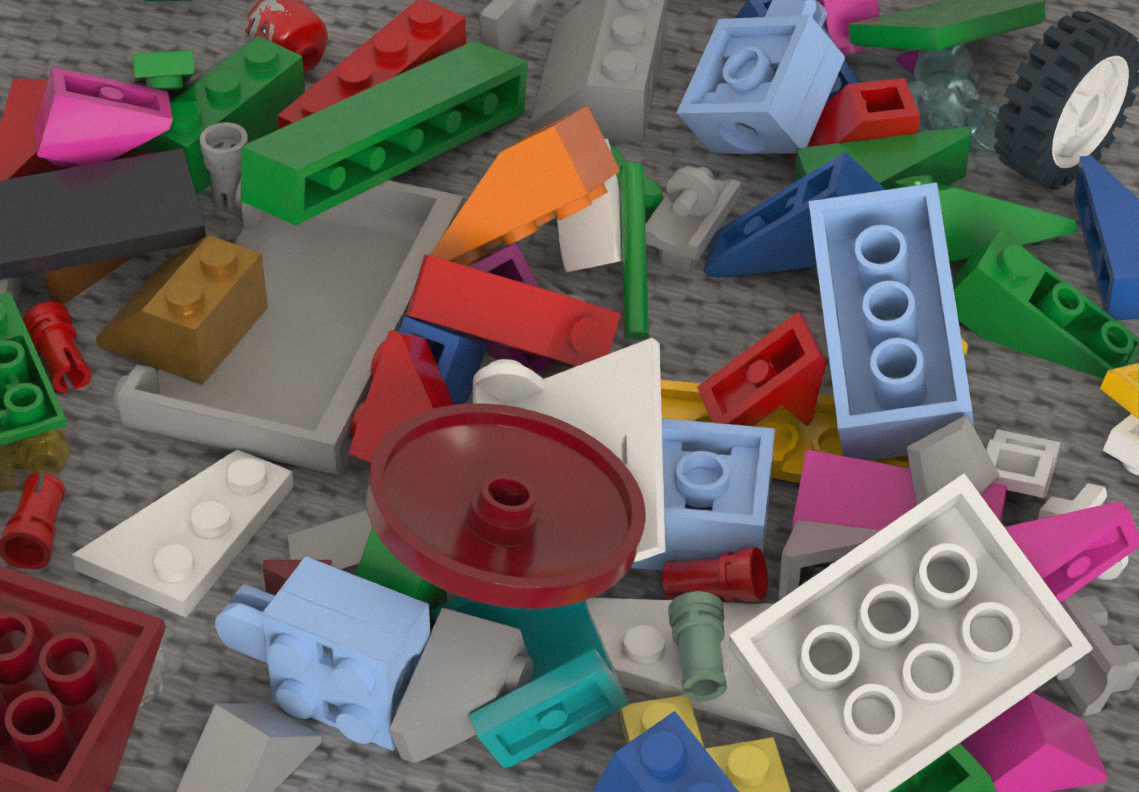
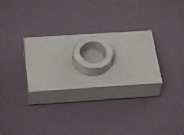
M492 0L479 14L481 43L508 53L530 30L533 31L540 25L543 17L557 3V0Z

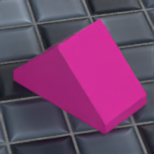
M1034 692L960 742L991 776L996 792H1051L1106 782L1107 773L1084 720Z

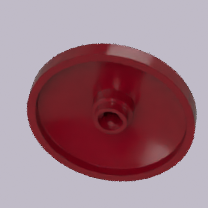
M470 403L449 405L422 412L405 420L391 430L378 445L373 455L366 485L365 500L370 522L379 539L397 560L424 580L441 589L473 601L509 608L540 609L566 606L590 599L608 590L632 566L640 546L646 521L645 503L638 483L625 464L609 448L586 432L562 420L536 411L500 404Z

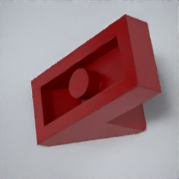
M798 311L697 386V389L712 423L755 426L780 406H783L808 426L813 420L827 361L806 318Z

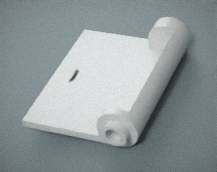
M650 338L545 379H542L521 363L509 359L496 360L480 369L474 375L473 403L500 404L543 413L579 428L609 448L632 473L638 483L645 503V527L634 562L665 552L660 343Z

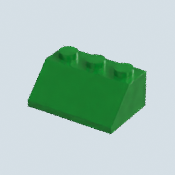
M261 36L255 37L220 59L169 98L173 118L170 129L134 149L158 153L183 148L195 193L198 196L211 185L210 172L205 167L204 156L200 148L201 133L207 127L217 123H234L245 129L248 143L279 130L277 115L305 93L302 56Z

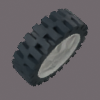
M1088 11L1073 12L1072 17L1068 15L1059 19L1057 28L1051 26L1043 33V44L1035 42L1028 51L1031 59L1027 64L1021 62L1015 74L1020 76L1017 83L1008 85L1004 96L1009 99V102L1000 106L997 116L1002 121L995 127L994 137L998 139V142L994 145L996 153L1000 155L998 159L1023 177L1047 189L1059 190L1061 185L1066 187L1070 184L1078 172L1080 156H1093L1097 161L1101 159V148L1103 146L1109 148L1115 139L1112 134L1116 127L1122 128L1127 118L1123 112L1125 108L1132 107L1136 98V94L1131 91L1139 86V72H1137L1139 70L1138 38L1120 26Z

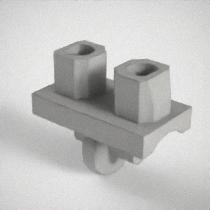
M687 165L674 172L666 186L667 195L645 224L646 245L658 248V261L662 265L683 272L691 271L740 198L742 182L734 179L725 181L714 180L712 172L706 167H699L697 169Z
M1074 593L1060 604L1093 647V650L1055 677L1082 716L1101 712L1111 693L1129 690L1139 675V654L1131 644L1113 645L1104 633L1109 625L1107 619L1108 612L1096 596L1078 597Z

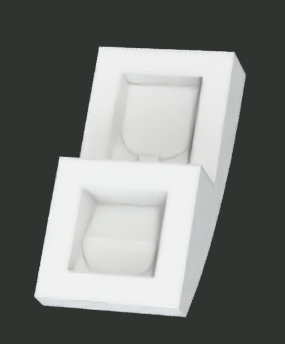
M997 429L994 439L989 440L986 449L1000 475L993 484L1007 486L1009 491L1045 498L1055 471L1060 442Z

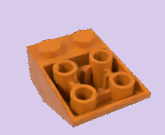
M588 105L534 131L501 151L430 256L466 266L486 255L487 251L503 242L507 246L539 230V226L554 219L556 216L558 220L569 217L592 204L591 201L606 194L608 191L604 182L618 173L620 169Z

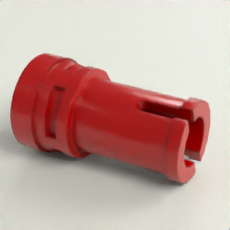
M44 302L34 306L24 315L23 322L38 356H41L46 366L53 388L60 393L68 392V386L63 378L64 374H66L73 390L85 387L91 379V369L85 362L76 343V330L67 308L58 302Z
M34 473L26 478L17 511L9 518L6 528L1 534L0 556L7 564L14 568L38 570L45 567L50 561L54 548L53 542L56 536L54 523L66 492L63 482L51 474L45 473L39 493H36L40 481L39 473Z
M758 547L742 548L734 553L732 551L723 552L719 558L678 562L675 560L667 561L662 570V585L664 595H668L667 600H674L685 593L702 591L712 593L719 598H724L727 602H736L738 600L748 603L760 602L765 599L767 594L768 574L762 551Z

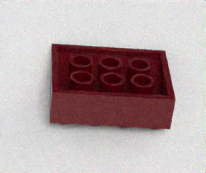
M0 566V792L109 791L116 778L166 629L163 619Z

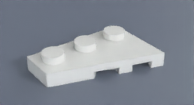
M237 449L73 553L74 568L78 572L183 617H187L294 487L292 471Z

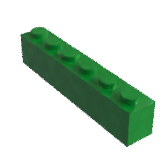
M472 41L243 145L240 165L241 202L295 226L524 114L528 61L477 41Z

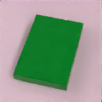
M942 0L850 23V44L863 47L939 51L1041 24L1042 21L1046 20L1045 0Z

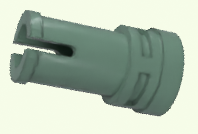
M695 591L682 594L669 604L668 616L669 624L672 628L673 641L679 647L683 694L692 700H712L723 695L727 690L721 642L724 639L725 633L723 603L719 597L708 592Z

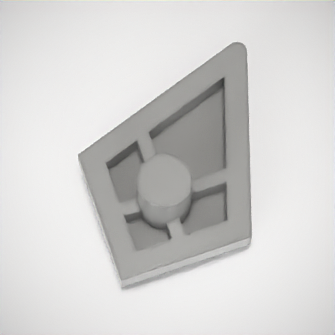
M967 415L907 447L917 505L964 473L980 495L1000 476Z

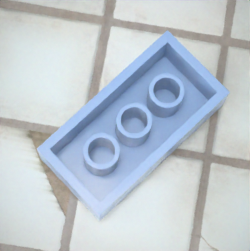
M937 183L809 201L837 424L843 456L867 461L907 456V447L965 415H967L974 427Z

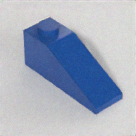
M844 151L718 229L713 236L703 271L708 276L721 278L817 267L809 201L886 189Z
M1080 156L1073 199L1103 309L1115 320L1139 319V199L1093 156Z

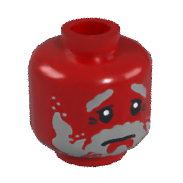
M260 0L252 7L248 14L244 37L247 43L255 37L261 36L302 56L303 71L307 72L316 67L320 62L326 49L328 31L325 23L302 0Z

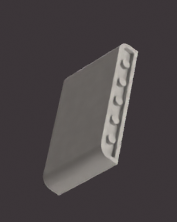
M240 179L236 190L235 204L236 208L242 211L243 229L234 244L262 253L268 304L267 310L203 385L161 369L156 372L152 367L137 365L129 375L125 374L120 378L114 394V408L117 412H120L121 421L125 427L233 452L238 449L258 458L342 477L354 458L353 455L348 454L353 440L350 435V425L355 411L361 403L366 401L373 380L371 375L373 355L377 347L386 340L389 330L399 332L404 317H410L406 313L424 254L430 255L464 206V196L388 180L295 226L241 202Z

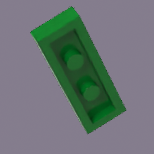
M193 50L133 54L134 82L146 81V87L164 91L181 90L183 87L182 79L191 78L194 75Z

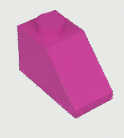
M51 66L34 127L37 157L46 158L51 163L66 168L111 161L170 129L173 118L168 92Z

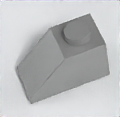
M441 609L389 729L401 759L416 763L475 736L476 732L469 714L532 681L534 662L533 659L529 658L520 629L450 609Z

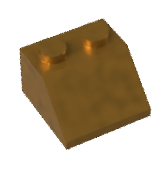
M211 235L204 237L164 261L96 336L97 346L203 385L268 308L262 253Z

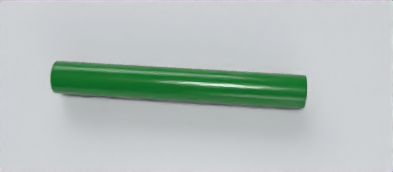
M631 162L622 164L619 167L624 337L626 339H647L649 337L644 167L642 164Z

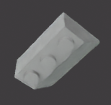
M584 0L557 20L530 122V131L534 132L588 105L604 139L643 143L667 37V0Z

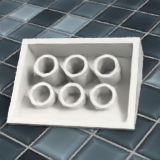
M965 473L731 633L728 648L768 705L836 792L892 791L1093 650V647Z

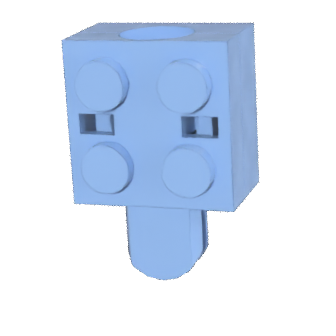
M772 0L765 17L718 20L676 113L711 152L717 154L796 153L797 148L807 147L845 59V56L821 29L827 16L825 8L816 0Z
M662 418L665 552L634 562L630 568L662 571L667 561L675 560L678 562L719 558L723 552L732 551L734 553L742 548L758 547L764 556L772 483L775 428Z
M306 556L275 596L252 586L242 585L232 596L230 603L216 617L215 628L218 636L228 648L268 664L272 702L277 703L286 713L295 718L307 719L311 717L336 727L354 742L360 744L372 742L394 751L396 745L389 729L430 637L429 604Z

